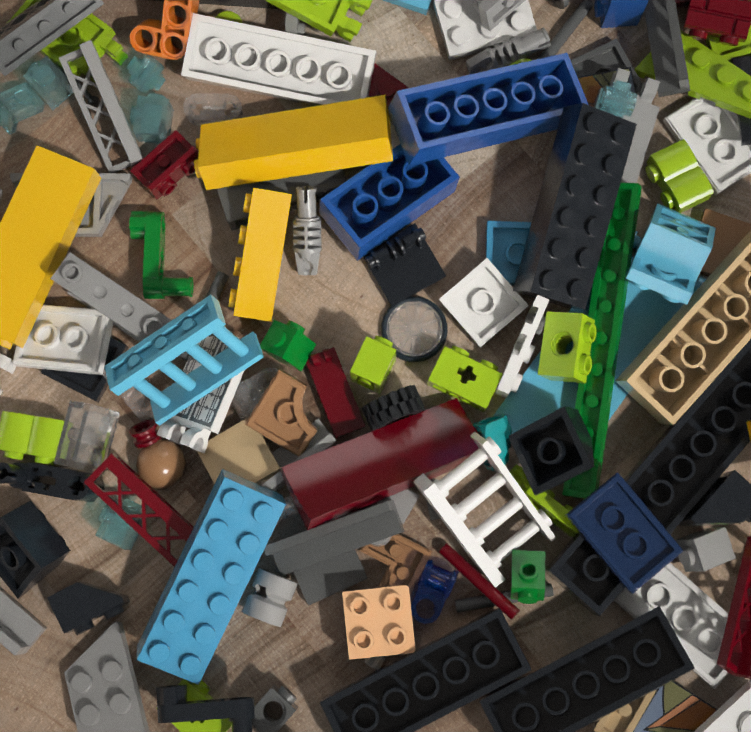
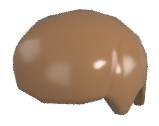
M160 439L156 443L142 448L136 461L137 474L153 489L166 490L178 482L183 475L186 465L183 450L175 442L167 439Z

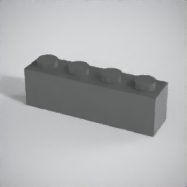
M339 169L218 188L217 191L231 231L239 229L241 225L247 226L249 213L243 212L245 195L246 193L252 194L253 188L292 194L289 212L297 210V187L306 186V199L308 187H316V203H318L321 198L346 182L347 179L344 170Z

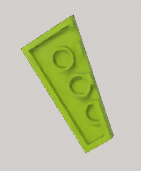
M680 30L690 85L688 96L700 99V97L715 102V106L751 119V76L696 39L688 37L687 33ZM650 51L634 70L638 77L643 79L649 77L656 80Z

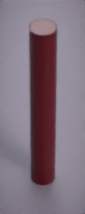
M448 543L440 549L439 553L511 620L520 612V609Z

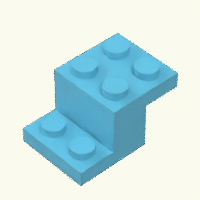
M657 203L649 225L634 254L626 279L630 280L639 289H651L660 293L667 301L672 303L681 302L687 305L693 294L695 282L712 250L716 228Z

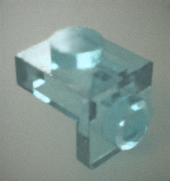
M27 82L0 92V126L9 135L16 132L18 122L44 110L45 103Z

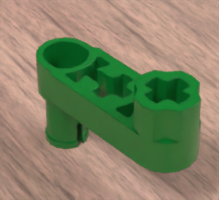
M131 211L129 219L131 239H144V299H165V296L193 297L194 281L192 277L170 278L164 275L166 232L164 212Z

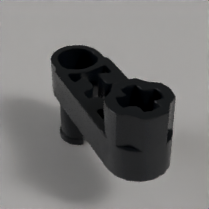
M0 462V484L6 483L22 491L75 501L94 502L98 498L86 484L83 490V482L92 473L31 462H15L13 464ZM40 476L55 478V485L39 482ZM99 476L94 482L104 490L105 484Z
M187 685L156 687L158 723L228 718V721H231L232 732H252V719L255 718L254 697L188 701Z

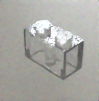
M70 400L54 464L94 472L109 456L120 412L89 403Z

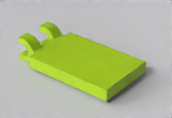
M26 0V2L20 7V9L13 15V17L9 21H11L16 16L21 14L23 11L32 6L38 0ZM92 13L39 51L62 69L59 57L80 49L79 44L89 40L95 45L100 58L106 53L120 66L128 58V55L122 51V45L112 40L116 35L113 28ZM84 56L68 62L74 75L80 76L82 73L87 75L89 67ZM91 76L90 80L95 83L93 76Z
M265 0L329 36H332L335 30H337L338 34L349 42L352 41L354 35L358 34L362 23L346 16L348 9L350 8L353 12L362 16L372 3V0Z

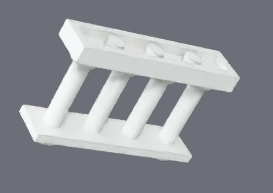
M474 432L470 437L479 449L441 480L436 478L432 482L425 474H422L413 483L483 576L496 588L505 580L498 568L502 566L501 562L512 553V550L518 549L538 531L551 542L556 536L549 528L553 524L550 518L542 509L536 510L498 455L502 451L491 437L484 439ZM488 460L496 474L458 505L456 503L450 505L445 499L449 495L448 491ZM505 484L514 497L476 528L472 526L468 529L463 523L467 519L466 515ZM522 508L531 521L493 552L491 550L485 552L481 547L485 542L483 539Z

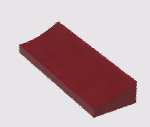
M455 398L281 467L280 472L305 527L309 530L414 487L416 485L413 481L422 474H425L429 479H433L452 471L479 449L470 437L471 434L474 432L478 433V431L467 417L458 399Z

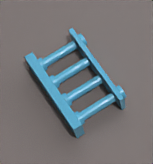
M210 294L105 365L109 389L117 396L134 387L149 398L155 423L160 426L264 358L257 335L253 331L239 339L224 326L226 323L220 303ZM211 334L228 347L214 357L197 344ZM184 352H187L202 364L189 374H186L171 362ZM158 369L175 381V383L163 391H160L145 380L146 377Z

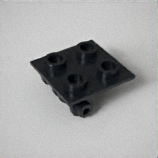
M416 223L396 233L363 257L391 307L446 277L425 240L426 235L421 227L418 228Z

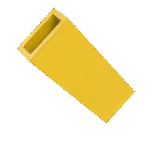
M385 95L202 124L200 127V138H196V148L199 150V157L194 160V168L197 178H202L206 190L393 161L391 123Z
M38 145L0 222V346L11 349L12 345L20 348L24 347L54 282L50 278L63 262L101 180V176L94 168Z

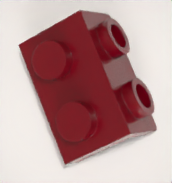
M175 130L144 157L143 160L135 165L130 172L158 200L161 196L165 197L172 193L177 186V182L185 175L189 176L195 172L194 160L198 159L199 150Z

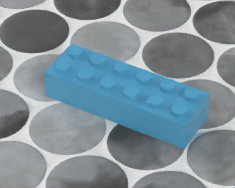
M221 470L137 644L138 661L199 685L286 506L281 494L227 470Z

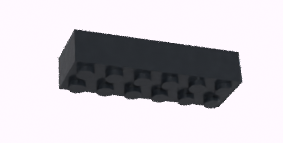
M585 103L565 106L563 108L513 291L534 298L540 295L549 299L550 303L565 308L586 309L637 126L636 123Z
M658 606L479 702L495 732H577L693 671L695 667L661 607Z
M495 608L416 649L414 653H408L322 698L320 704L334 732H415L532 669L501 609Z

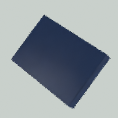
M618 472L566 514V517L630 594L635 593L684 551Z

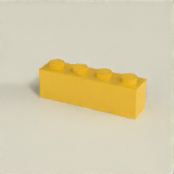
M253 188L252 194L246 193L243 212L249 213L247 226L241 225L238 244L244 245L242 258L236 257L233 276H239L237 289L231 288L228 307L234 308L233 316L272 322L292 194Z

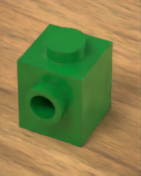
M274 319L260 347L278 362L301 372L316 343L303 334L305 328L290 320H288L287 324H284Z
M512 550L511 599L518 600V602L523 604H534L538 601H544L545 551Z

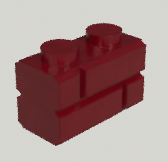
M690 0L683 30L689 31L688 37L707 40L709 35L719 37V43L738 46V42L746 41L751 25V0Z

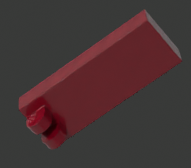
M327 348L320 353L311 354L306 363L336 439L366 428L335 348Z

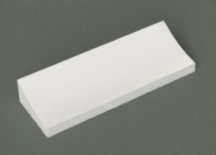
M193 13L181 75L192 81L319 106L368 98L377 52L371 49Z

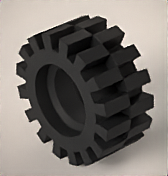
M409 385L397 391L389 392L387 395H382L362 407L371 431L425 410L415 385Z

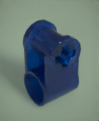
M428 559L418 582L417 591L411 602L412 617L415 621L421 624H428L437 620L446 599H448L459 571L454 569L451 572L435 565L432 559ZM431 575H434V576H436V577H438V578H441V579L445 580V582L440 581V580H438V579L432 577ZM420 600H429L434 605V613L430 618L424 619L417 614L416 606Z

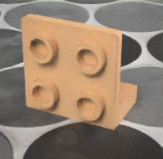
M407 585L342 592L349 660L415 652L410 594Z

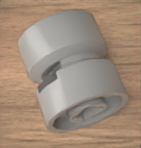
M258 568L252 584L255 592L248 594L241 612L260 621L281 627L288 611L285 602L292 600L298 583Z

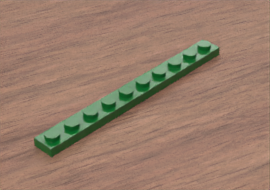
M620 183L593 280L588 317L595 320L594 324L596 326V338L591 344L590 351L592 368L591 372L587 375L586 383H578L575 409H578L592 439L594 467L564 482L562 495L567 497L585 499L600 484L628 287V279L626 277L631 265L642 189L639 183Z

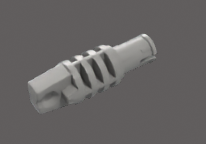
M541 28L521 38L513 36L509 38L508 42L504 40L501 42V45H493L492 49L490 47L486 48L466 61L469 75L509 66L517 60L525 59L532 53L550 47V38L545 28Z
M306 186L296 188L297 215L293 219V251L298 275H317L320 252L322 251L321 219L319 215H316L317 188L309 186L307 189V199Z

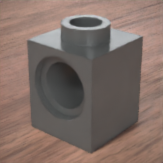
M274 684L255 705V718L252 719V726L259 732H278L298 709V706L294 703L297 699L296 696L285 686L282 685L278 688ZM276 701L281 704L283 714L280 718L273 719L267 715L265 707L268 702Z

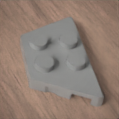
M10 173L11 181L16 188L23 173ZM98 173L101 176L100 183L75 237H102L132 183L130 173Z
M117 621L64 672L78 732H150L123 623Z

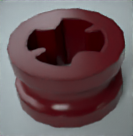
M144 420L130 428L129 435L135 438L133 444L136 448H144L160 440L161 437L157 435L158 430H155L157 427L155 420Z

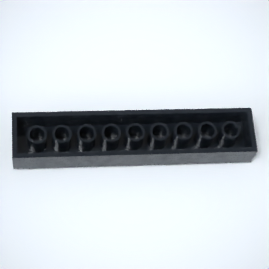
M751 339L675 425L668 427L624 478L626 483L669 534L674 531L750 442L747 421H751ZM580 532L569 541L545 569L547 574L593 615L601 616L625 588Z

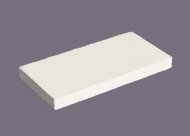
M671 563L665 566L635 593L630 594L624 588L613 600L634 619L660 606L695 667L693 672L711 688L716 689L729 673L717 665L728 613Z

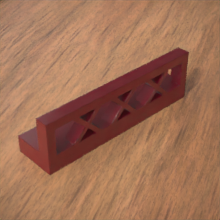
M115 452L111 453L83 483L175 567L178 559L171 554L170 540L184 539L187 542L194 526ZM108 468L117 476L118 491H104L94 481ZM122 482L131 490L122 491ZM136 494L142 500V513L128 514L122 507V495ZM109 495H118V503ZM146 504L155 513H146ZM146 517H161L166 522V536H152L147 531ZM134 518H142V526ZM170 527L179 535L170 536ZM157 540H166L167 549Z
M747 536L717 660V665L730 674L751 679V536Z

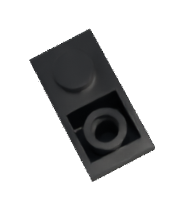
M76 582L47 597L63 633L74 631L76 636L94 628L95 626L92 621L102 616L108 620L124 612L122 606L130 602L127 595L86 582Z

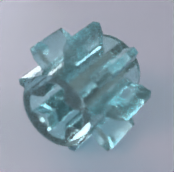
M145 54L140 59L134 56L126 67L131 74L128 81L144 93H148L150 89L159 91L166 81L162 74L165 67L148 54Z
M616 80V83L613 82L612 87L605 85L603 88L599 109L623 118V115L630 117L636 105L637 93L630 92L631 83Z

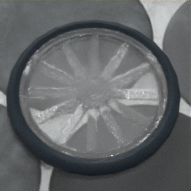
M409 297L387 310L382 320L381 334L383 338L393 343L392 348L396 349V357L409 362H421L435 356L442 349L446 342L448 325L445 315L435 303L422 297Z

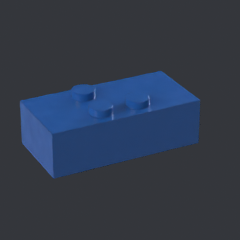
M399 144L392 149L393 161L367 166L321 198L319 214L358 261L455 192L460 176L444 157L409 166L402 146Z

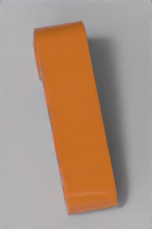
M164 0L162 21L146 19L138 24L129 36L132 47L140 53L171 60L182 58L186 52L193 13L198 14L199 0ZM175 5H179L185 10L186 19L180 18L176 14ZM142 30H147L151 33L153 42H148L144 39ZM172 36L178 37L182 41L183 49L173 45Z

